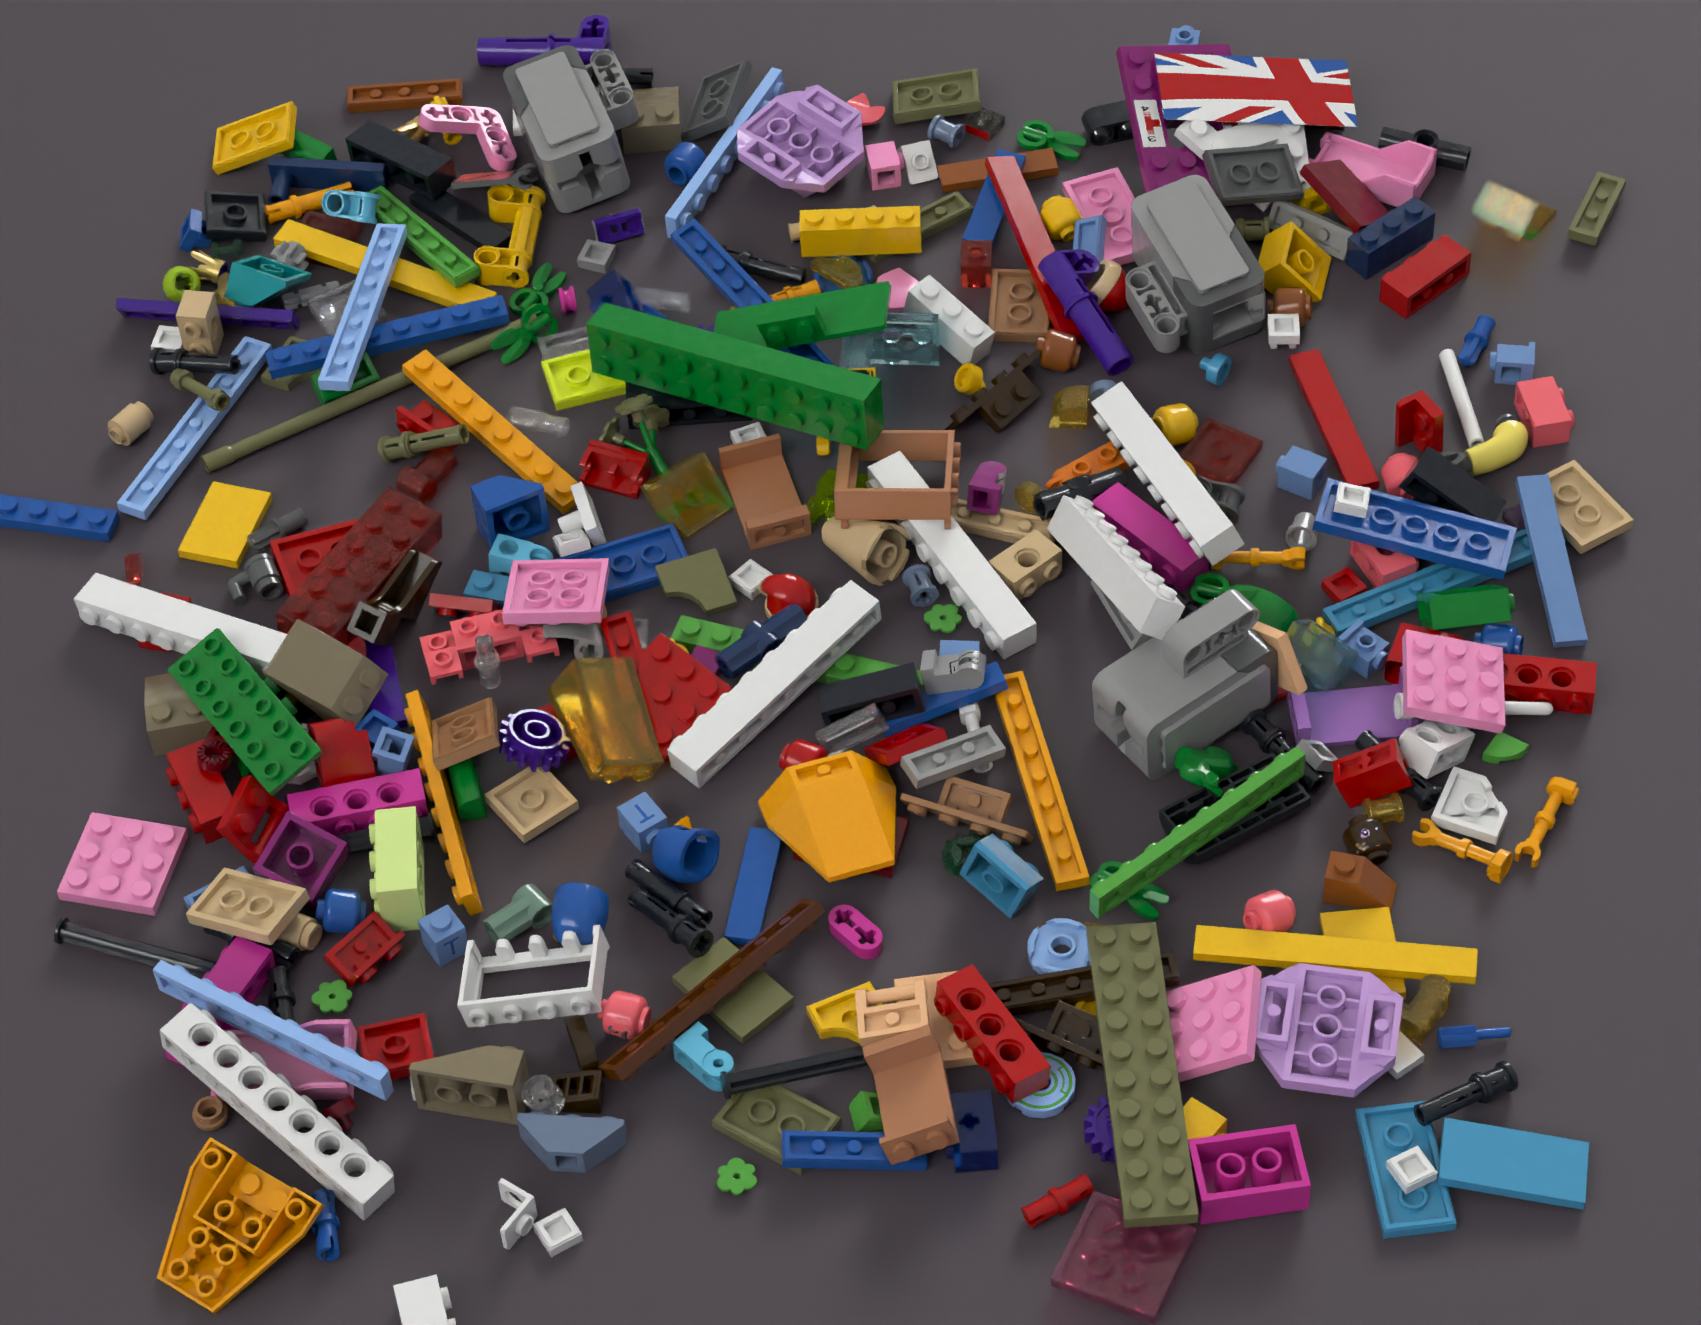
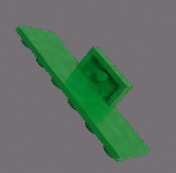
M889 281L719 311L716 314L714 333L772 349H779L885 330L891 285Z
M219 628L213 630L169 667V673L270 795L277 793L322 754L319 746L293 716L298 712L286 696L281 700L277 697V694L281 691L278 686L268 677L263 680Z

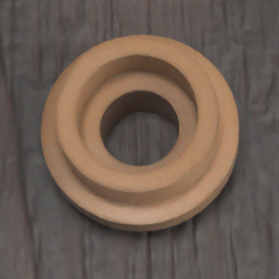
M206 1096L195 1104L192 1118L198 1128L212 1131L225 1124L228 1119V1109L226 1104L217 1097Z

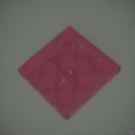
M1093 1191L1051 1276V1286L1154 1324L1196 1236V1228L1186 1224L1124 1228L1121 1200Z

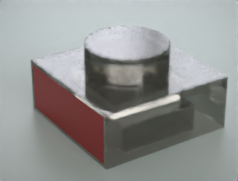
M981 107V111L974 112L965 122L966 133L990 142L1005 125V116Z

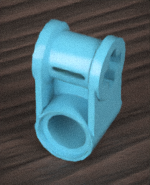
M334 189L324 194L321 203L323 211L327 215L351 219V221L377 224L378 220L375 218L377 200L381 198V195ZM340 200H342L341 208H339Z

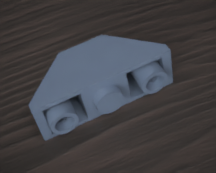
M542 1112L518 1113L517 1115L520 1138L550 1171L587 1173L627 1145L628 1138L624 1119H617L612 1116H603L601 1118L581 1117L577 1114H567L565 1116L547 1115Z

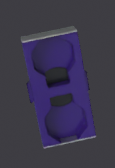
M639 208L618 214L610 212L607 217L592 220L595 238L599 242L611 243L646 233L642 213Z

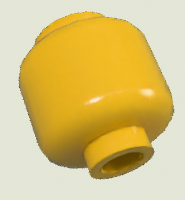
M1059 195L1046 200L1039 214L1048 236L1053 240L1062 239L1065 242L1074 239L1075 222L1083 219L1074 201Z
M1183 403L1162 406L1155 411L1151 418L1172 446L1185 444L1193 440L1199 424L1197 415L1189 406Z

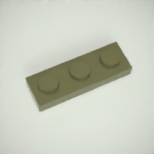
M1597 171L1568 228V239L1593 246L1597 245L1625 189L1626 179Z

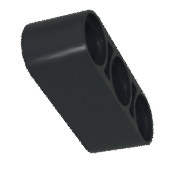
M1126 100L1089 108L1082 115V124L1093 145L1103 146L1134 139Z

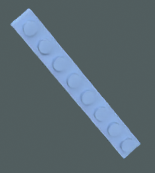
M774 67L770 69L734 119L733 125L728 127L665 215L668 238H671L670 234L691 221L698 211L701 212L704 209L708 197L712 192H716L723 176L731 171L733 162L738 157L737 129L776 96L785 94L786 85L783 83L782 70Z
M376 224L318 378L320 390L350 391L408 234L406 224Z
M247 336L241 340L231 353V355H237L238 359H240L241 366L239 372L236 375L216 373L207 385L210 389L220 388L229 395L230 404L228 408L224 411L213 410L206 405L205 399L198 396L119 499L117 505L120 512L143 520L150 516L266 363L265 351L272 350L271 344Z
M160 960L154 967L153 973L160 991L186 1004L192 1003L199 1010L205 1009L213 1017L386 1101L393 1093L394 1089L390 1072L382 1063L378 1061L370 1062L360 1057L349 1047L341 1048L331 1043L327 1037L320 1033L313 1034L302 1029L297 1022L291 1019L284 1020L274 1015L265 1006L259 1005L257 1007L245 1001L236 992L231 991L228 993L218 988L207 978L199 979L191 975L180 965L175 964L173 966Z

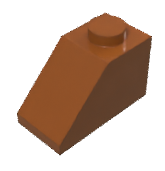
M1331 850L1324 877L1322 902L1356 909L1389 907L1391 915L1397 883L1366 857Z

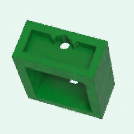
M1494 584L1416 593L1419 626L1431 630L1511 621V613L1515 611L1513 594L1508 593L1507 587Z

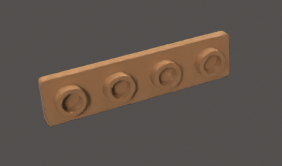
M951 776L945 780L938 804L902 793L900 800L908 806L906 811L921 817H926L927 812L938 815V821L947 825L957 827L958 822L970 825L969 830L983 836H989L990 832L1002 835L1001 840L1016 846H1020L1022 841L1031 844L1033 836L1028 831L1004 824L1013 798L1007 792Z

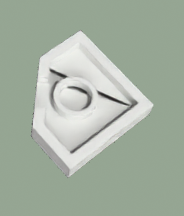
M1453 766L1433 811L1431 820L1437 827L1496 845L1506 823L1508 811L1502 801L1498 802L1492 792V785L1486 776Z

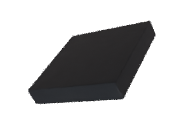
M205 191L206 239L266 242L264 194Z

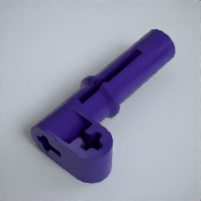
M602 15L586 17L581 22L577 37H557L555 34H549V37L479 38L477 44L478 63L480 66H511L560 46L571 45L577 49L583 64H590V58L594 52L601 49L612 50L609 20Z
M1083 249L1055 251L1044 257L1040 261L1038 269L1064 307V316L1067 319H1072L1109 376H1115L1127 370L1134 362V357L1098 305V296L1095 292H1090L1086 287L1100 270V263L1097 258Z

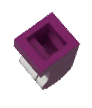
M994 461L983 462L979 465L968 485L966 509L998 515L1001 507V496L1005 488V465Z

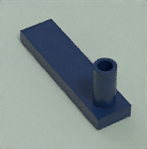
M270 157L268 163L272 182L268 201L271 205L287 200L290 187L326 189L349 181L352 185L350 190L369 192L380 185L386 189L389 186L385 163Z

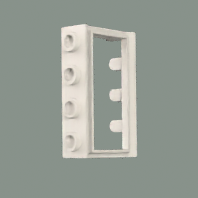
M593 925V944L581 945L576 933L565 931L562 935L563 948L548 949L541 936L532 935L529 938L528 945L530 951L515 953L508 940L499 939L496 942L495 948L497 955L482 957L475 941L468 940L457 1004L467 1027H484L486 1025L518 1023L521 1021L602 1012L601 1000L606 958L610 946L601 926ZM590 961L587 987L480 999L484 973Z

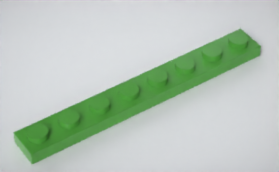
M681 615L671 638L675 640V643L683 645L690 652H693L696 645L721 652L740 639L744 629ZM845 653L816 681L830 684L899 665ZM760 660L753 666L757 667L762 661ZM917 670V673H918V676H919V679H920V682H921V685H922V690H924V689H925V686H924V683H923V679H922L920 670Z
M1297 746L1286 754H1279L1269 766L1261 771L1252 773L1247 781L1236 789H1229L1216 803L1210 807H1203L1193 819L1184 825L1176 826L1170 835L1160 842L1150 844L1144 853L1134 860L1124 862L1118 871L1108 878L1097 881L1090 890L1089 910L1098 919L1298 780L1304 775L1306 754Z

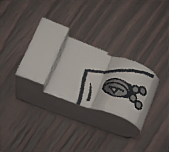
M936 649L923 651L920 673L927 695L978 688L984 682L986 658L981 652L976 650H966L959 655L938 656Z

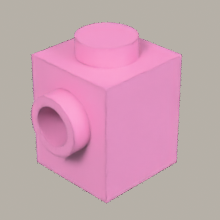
M894 141L865 145L866 169L872 191L900 187L901 170L905 169L902 152H897Z

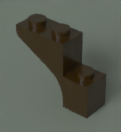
M411 549L380 592L368 601H359L346 630L373 644L388 647L401 618L417 620L442 562L416 549Z

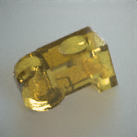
M1438 974L1425 976L1420 982L1419 992L1408 1005L1403 1002L1399 1032L1401 1031L1406 1037L1419 1044L1424 1042L1448 1008V996L1451 986L1445 977Z

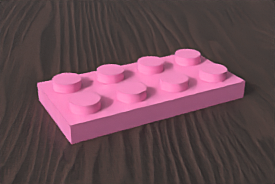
M1116 167L1062 182V191L1065 197L1074 201L1083 219L1103 215L1107 219L1103 260H1111L1119 265L1134 262L1132 256L1131 204L1135 197L1119 168Z

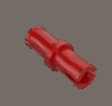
M1083 1173L1080 1177L1058 1189L1055 1186L1047 1190V1195L1021 1208L1026 1223L1033 1229L1036 1225L1058 1213L1062 1216L1069 1212L1068 1207L1095 1194V1190L1092 1188L1093 1184L1088 1176Z

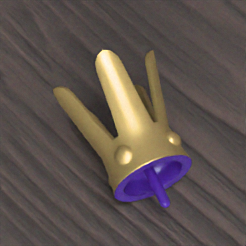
M416 116L405 125L392 130L396 133L408 131L405 136L418 143L431 134L430 131L420 127L418 124L419 116Z
M200 250V253L192 251L191 256L205 265L200 264L198 268H189L194 270L198 276H201L199 277L200 280H211L213 283L222 285L226 281L227 276L229 277L228 262L217 258L213 259Z

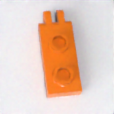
M1109 441L1056 470L1052 475V479L1046 483L1045 487L1048 490L1063 485L1062 482L1085 474L1092 475L1119 466L1123 472L1129 468V465L1120 454V450L1116 449L1112 442Z

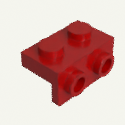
M373 911L324 955L323 960L350 988L359 981L366 984L379 971L376 966L384 958L389 963L403 950L400 944L406 934L402 930L396 934Z

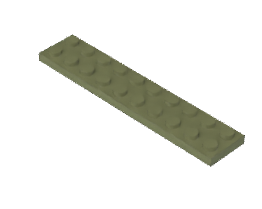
M1156 922L1086 927V939L1124 1228L1198 1223L1199 1214Z

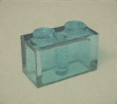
M1310 618L1293 621L1287 634L1302 673L1310 678V683L1318 689L1329 690L1342 687L1360 653Z

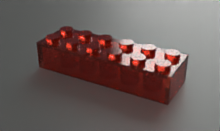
M388 486L276 612L278 631L288 634L295 621L300 619L348 646L357 636L346 629L359 601H368L375 597L411 549H416L428 555L442 538V513Z

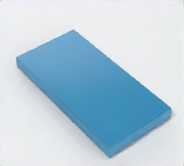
M1425 1101L1359 1108L1355 1111L1383 1239L1456 1230L1457 1222L1448 1186L1437 1185V1180L1405 1194L1386 1168L1387 1160L1418 1145L1438 1172L1440 1152L1433 1123L1422 1126L1414 1114V1106Z
M1444 1117L1437 1185L1583 1210L1586 1203L1589 1142Z

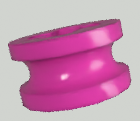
M569 286L568 290L558 288L562 315L566 314L568 310L576 313L577 305L573 286Z

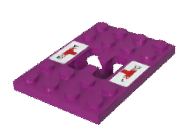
M1230 44L1119 46L1116 56L1145 193L1190 175L1204 177L1211 186L1204 161L1186 145L1183 148H1174L1169 143L1166 129H1177L1186 120L1166 119L1164 121L1154 53L1232 56ZM1206 121L1216 131L1244 124L1243 122ZM1252 203V204L1229 205V206H1253V205H1255V204Z

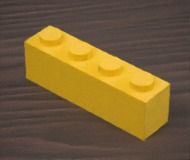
M920 206L800 210L799 233L802 257L922 253Z

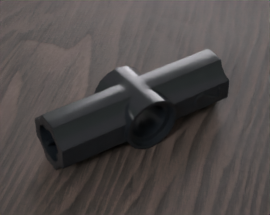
M1383 127L1378 148L1381 149L1410 140L1437 149L1436 165L1466 171L1471 155L1470 146L1440 140L1438 134L1429 129H1421L1415 133Z
M1119 466L1092 475L1085 474L1062 482L1063 485L1035 494L1032 504L1035 513L1041 520H1048L1053 517L1063 495L1073 499L1078 495L1093 501L1117 482L1126 487L1128 484L1127 478Z

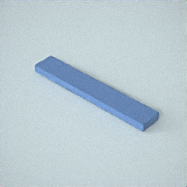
M1549 475L1518 476L1515 486L1553 647L1584 646L1587 644L1588 637Z

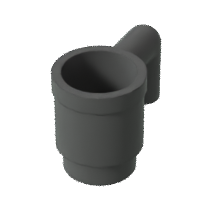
M260 553L249 558L244 565V572L229 579L227 582V587L236 605H241L246 601L242 587L250 582L255 593L262 600L266 601L276 599L284 590L282 585L283 579L277 568L276 561L268 553Z

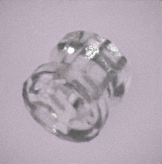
M544 1074L529 1078L521 1090L522 1100L532 1112L557 1115L564 1106V1093L555 1085L550 1077Z

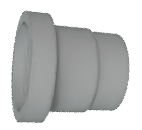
M1301 512L1295 516L1292 525L1288 527L1285 535V541L1290 548L1304 547L1305 552L1316 546L1318 534L1317 531L1312 530L1315 520L1313 514Z

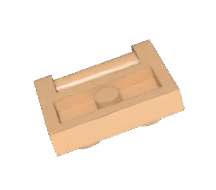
M925 978L914 980V984L868 992L866 988L855 990L858 1035L861 1046H866L927 1024L930 1025L928 991ZM915 998L914 1000H908V1001H902V1002H896V1003H890V1004H884V1005H878V1006L869 1007V1005H874V1004H880V1003L892 1002V1001H897V1000Z

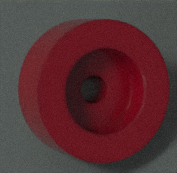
M348 1095L322 1109L319 1113L325 1118L330 1116L335 1119L342 1130L345 1131L354 1126L348 1113L356 1109L357 1106L351 1095Z

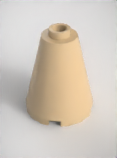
M833 516L822 527L823 543L869 583L883 586L882 582L886 580L893 581L905 567L910 552L909 549L905 548L906 539L910 540L909 534L905 528L895 523L873 520H848V529H841V520H835V516Z

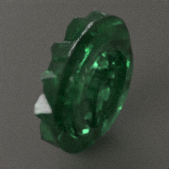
M970 831L968 835L961 836L957 833L953 840H946L945 848L942 851V863L945 869L953 876L964 879L959 874L967 858L963 859V851L970 852L979 840L985 838V835L975 836Z

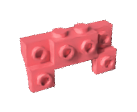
M503 609L450 621L451 630L419 637L432 685L437 684L436 679L458 674L459 679L464 678V670L524 657V651L528 663L533 662L532 657L551 652H554L555 656H560L556 638L543 637V624H528L525 626L503 625Z

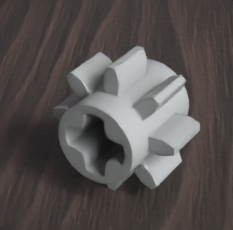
M284 240L281 245L277 244L270 253L275 258V261L304 271L309 265L304 260L307 256L305 248L295 241L287 243Z

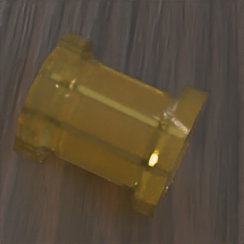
M1397 792L1391 793L1388 798L1373 801L1367 798L1362 801L1363 814H1366L1368 818L1377 817L1383 822L1395 820L1397 823L1404 821L1403 804Z

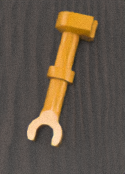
M1292 547L1282 552L1259 551V548H1251V551H1234L1214 566L1211 565V569L1221 570L1224 563L1250 564V567H1259V564H1281L1291 569L1302 570L1305 569V548Z
M1557 776L1550 779L1546 787V793L1549 795V798L1543 810L1537 812L1534 818L1535 826L1529 838L1516 846L1514 861L1518 862L1523 854H1530L1533 856L1531 867L1536 868L1539 865L1541 857L1540 845L1547 831L1551 830L1556 822L1555 814L1560 804L1564 803L1571 806L1578 796L1579 788L1576 787V782Z
M1422 818L1420 820V830L1426 833H1420L1415 830L1412 832V842L1415 845L1422 847L1438 845L1456 852L1459 858L1466 860L1469 857L1489 865L1487 876L1496 883L1501 884L1511 867L1513 860L1512 852L1501 848L1496 853L1473 845V841L1467 838L1460 840L1442 833L1430 819Z

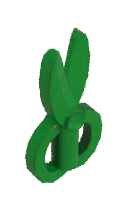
M1030 120L1024 123L1022 130L1017 133V144L1022 148L1032 151L1041 150L1045 147L1053 148L1055 156L1069 161H1078L1079 153L1066 145L1086 146V139L1082 136L1070 132H1053L1051 125L1040 120Z
M549 262L543 264L533 277L532 289L523 288L511 296L509 308L512 313L521 315L529 306L537 304L539 301L542 302L541 304L549 307L548 297L555 294L558 288L563 287L567 278L566 273L561 271L548 281L553 267ZM526 297L520 306H516L520 299ZM537 311L535 314L538 317L544 312Z
M541 303L529 306L523 312L520 319L522 328L508 329L499 334L490 343V348L493 350H498L512 344L500 358L501 363L509 364L518 359L528 348L531 341L545 343L555 336L558 330V321L555 317L551 316L552 312L548 306ZM537 311L544 312L529 323V319ZM550 324L546 333L541 336H535L537 332Z
M1202 573L1195 579V585L1190 591V598L1196 601L1198 607H1201L1210 600L1201 598L1199 595L1214 599L1226 591L1236 589L1249 600L1256 590L1262 588L1251 585L1229 586L1228 580L1219 574ZM1207 582L1216 583L1221 587L1207 584Z
M1118 861L1102 863L1099 872L1094 873L1090 877V889L1100 879H1106L1111 876L1112 873L1109 871L1117 872L1123 863ZM1149 883L1126 899L1125 902L1132 911L1141 917L1156 921L1159 917V912L1146 900L1167 905L1169 903V896L1159 887Z

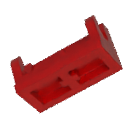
M590 439L589 446L579 463V467L584 468L579 481H582L585 486L638 499L651 476L649 455Z
M1395 738L1333 761L1334 784L1349 808L1412 786V779L1406 768H1409L1408 761Z

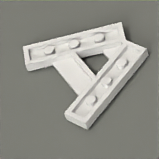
M1194 119L1193 121L1186 120L1174 133L1176 138L1202 160L1205 150L1288 143L1303 190L1311 188L1299 173L1304 164H1309L1304 125L1244 123L1216 131L1206 121ZM1273 202L1254 204L1264 212Z

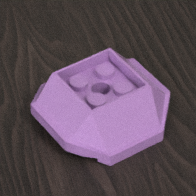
M819 85L807 87L805 91H792L776 96L737 129L738 160L781 188L791 189L804 198L815 192L825 193L864 160L861 112Z
M1304 963L1296 964L1274 976L1269 975L1261 979L1255 1051L1282 1088L1354 1098L1395 1065L1403 997L1397 992L1391 991L1383 981L1371 972Z

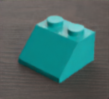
M256 255L232 263L224 297L234 300V304L240 307L265 304V302L276 299L310 280L312 273Z

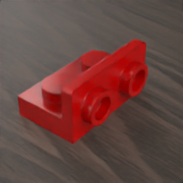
M1420 390L1412 395L1405 396L1397 402L1395 444L1401 447L1414 441L1415 446L1420 451H1424L1427 446H1430L1439 453L1443 452L1444 412L1423 390Z
M425 400L410 411L401 405L395 409L397 427L401 433L411 431L419 434L459 424ZM458 445L429 450L428 452L432 451L440 458H443Z

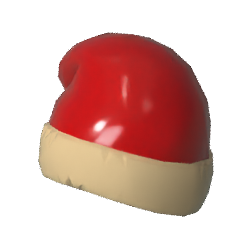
M1102 260L1099 262L1100 270L1086 287L1090 292H1095L1098 296L1097 303L1103 312L1122 311L1129 306L1126 300L1125 286L1127 274L1118 263L1111 260Z
M790 573L768 576L759 583L758 589L760 593L766 596L764 608L768 619L790 604L794 605L796 603L800 606L807 618L813 610L819 608L818 595L813 585L801 576Z

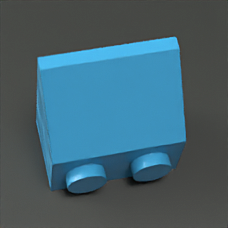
M993 833L979 840L973 846L959 873L1010 919L1037 892L1044 880L1035 866L1023 861L1014 853L1009 843L998 839Z

